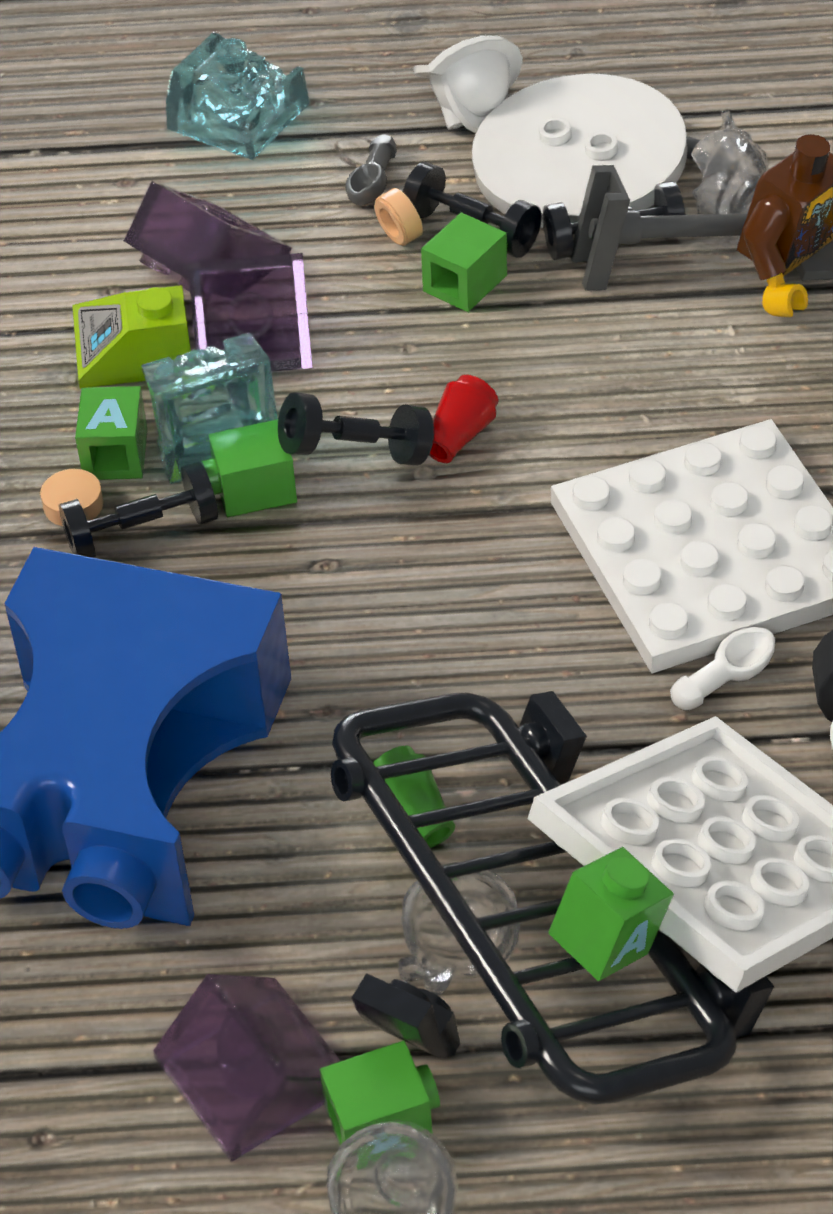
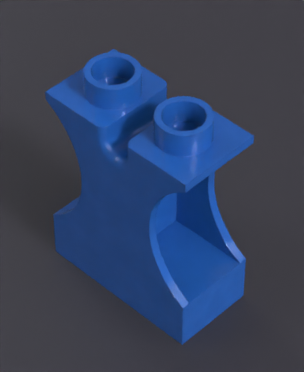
M33 547L4 603L24 687L28 692L16 715L0 732V899L7 896L11 888L31 892L38 891L46 873L53 865L61 861L70 860L72 868L63 885L62 892L68 905L82 917L96 924L117 929L134 927L141 922L143 916L191 926L195 914L180 833L166 818L170 807L181 789L206 764L235 747L268 737L291 681L282 594Z

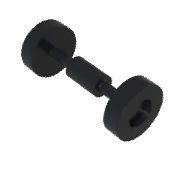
M423 161L417 164L411 171L405 182L403 193L410 199L421 219L430 216L439 203L449 206L452 214L458 215L462 212L486 224L492 223L499 226L500 230L507 233L508 255L521 258L528 253L535 243L542 221V213L539 206L524 200H518L508 209L505 216L493 212L492 205L459 192L454 196L445 193V171L437 165Z
M676 182L657 184L654 188V208L638 210L640 216L686 215L683 198ZM562 202L544 205L542 215L543 229L552 259L559 260L572 257L574 248L573 234L576 232L578 222H570L567 209Z
M294 392L289 394L282 403L278 417V439L284 452L296 455H309L316 449L322 432L332 433L335 440L376 443L379 438L388 439L389 451L396 463L418 466L424 463L432 449L434 424L432 416L426 407L408 404L398 407L393 414L389 427L380 426L379 421L376 419L336 416L333 421L323 420L321 404L315 395Z
M198 461L181 467L184 492L158 499L157 495L153 494L114 506L115 513L87 521L78 499L59 504L62 525L72 554L95 558L96 552L91 535L92 532L118 524L121 530L159 519L163 517L162 511L189 503L199 525L217 520V503L210 479L203 464Z

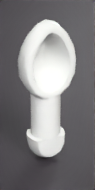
M759 627L743 628L731 633L720 643L715 653V659L691 676H682L675 682L670 690L673 704L682 710L695 709L703 704L706 696L728 681H745L759 674L769 664L774 654L775 637L773 633L766 628Z

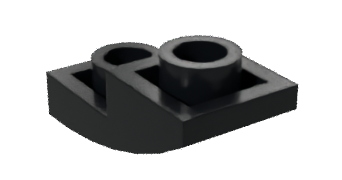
M366 973L351 997L357 1012L367 1024L401 1040H405V1042L437 1057L446 1058L454 1056L461 1044L454 1012L442 998L428 990L417 988L399 979H393L390 983H387Z

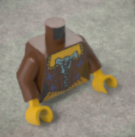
M808 134L801 136L796 142L793 153L762 174L758 180L737 246L738 252L753 261L759 279H766L768 286L763 293L762 306L767 313L777 317H793V310H805L807 308L808 294L805 287L800 284L785 283L784 276L833 240V153H830L831 146L829 142L819 135Z

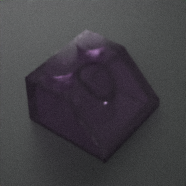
M151 181L124 239L125 243L143 253L139 260L142 264L165 275H170L171 271L181 275L178 285H182L184 289L206 299L209 298L212 291L234 298L287 259L292 250L291 246L221 206Z

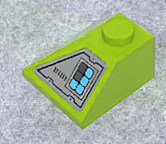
M182 285L124 292L72 305L80 389L194 375Z

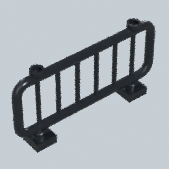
M554 691L530 696L519 727L510 714L498 703L473 693L444 694L362 709L346 715L334 729L332 746L338 760L331 767L333 790L336 796L343 802L359 799L361 796L364 798L507 1016L510 1023L505 1024L502 1029L501 1043L505 1057L513 1067L519 1069L534 1065L537 1062L547 1079L560 1092L576 1101L600 1105L616 1103L712 1075L729 1064L736 1052V1038L750 1035L774 989V985L767 976L738 992H734L701 963L697 970H695L675 941L658 930L648 955L676 992L675 995L550 1028L522 985L585 968L573 957L512 972L486 931L554 915L562 898L476 918L451 879L562 854L567 851L559 847L554 841L442 866L417 829L532 804L534 797L569 781L587 735ZM456 719H468L483 725L497 742L495 744L376 767L362 747L360 739L366 736ZM506 755L530 790L408 816L384 779ZM683 1007L689 1010L707 1037V1042L702 1046L601 1074L588 1072L577 1066L559 1042Z

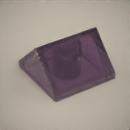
M303 253L188 262L198 378L313 369Z
M207 974L153 1050L156 1061L231 1162L323 1106L324 1098L320 1068L341 1061L276 978Z

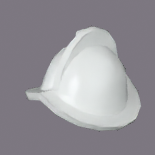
M478 36L463 40L444 50L428 65L414 66L413 74L429 79L441 106L448 129L464 126L466 129L476 133L486 116L507 97L508 89L511 88L520 74L523 58L518 46L500 36Z

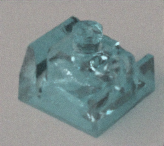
M213 32L171 72L166 98L167 129L253 160L310 104L304 70L302 67L297 66L286 76L281 68L266 61L265 57L248 50L243 40L237 38L225 39L220 34Z
M250 332L223 340L224 350L209 346L205 349L192 350L183 355H178L174 360L166 357L141 365L149 388L159 435L157 445L160 461L170 485L182 481V466L198 461L202 463L203 460L212 459L208 434L278 419L270 358Z

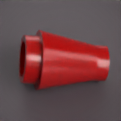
M466 374L461 375L457 381H451L446 385L433 418L434 439L429 454L431 458L441 463H450L465 445L496 418V406L499 399L495 390L487 382L476 376Z

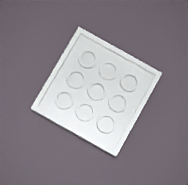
M772 419L551 486V504L651 674L714 654L726 637L743 628H766L773 634L833 615V507Z
M716 716L534 797L528 820L583 866L624 847L674 893V896L659 930L669 936L734 992L744 989L833 938V805Z

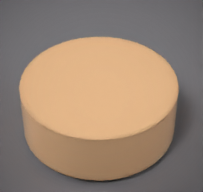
M392 188L376 198L374 209L377 219L391 240L396 244L405 246L422 235L423 226L419 214L410 199L401 190Z
M67 469L50 476L41 487L40 495L44 513L54 524L63 526L59 513V504L78 499L87 521L95 519L103 508L100 482L94 474L86 470Z

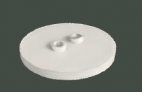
M576 74L552 78L514 93L486 116L479 126L473 141L472 160L474 174L482 194L495 208L504 214L518 200H524L539 206L542 215L544 205L562 202L567 209L570 222L574 223L579 220L592 165H614L630 198L629 206L636 211L644 210L654 205V188L657 184L672 181L677 183L687 160L686 128L680 112L666 96L636 80L607 74ZM542 216V221H541V227H542V228H543V216Z

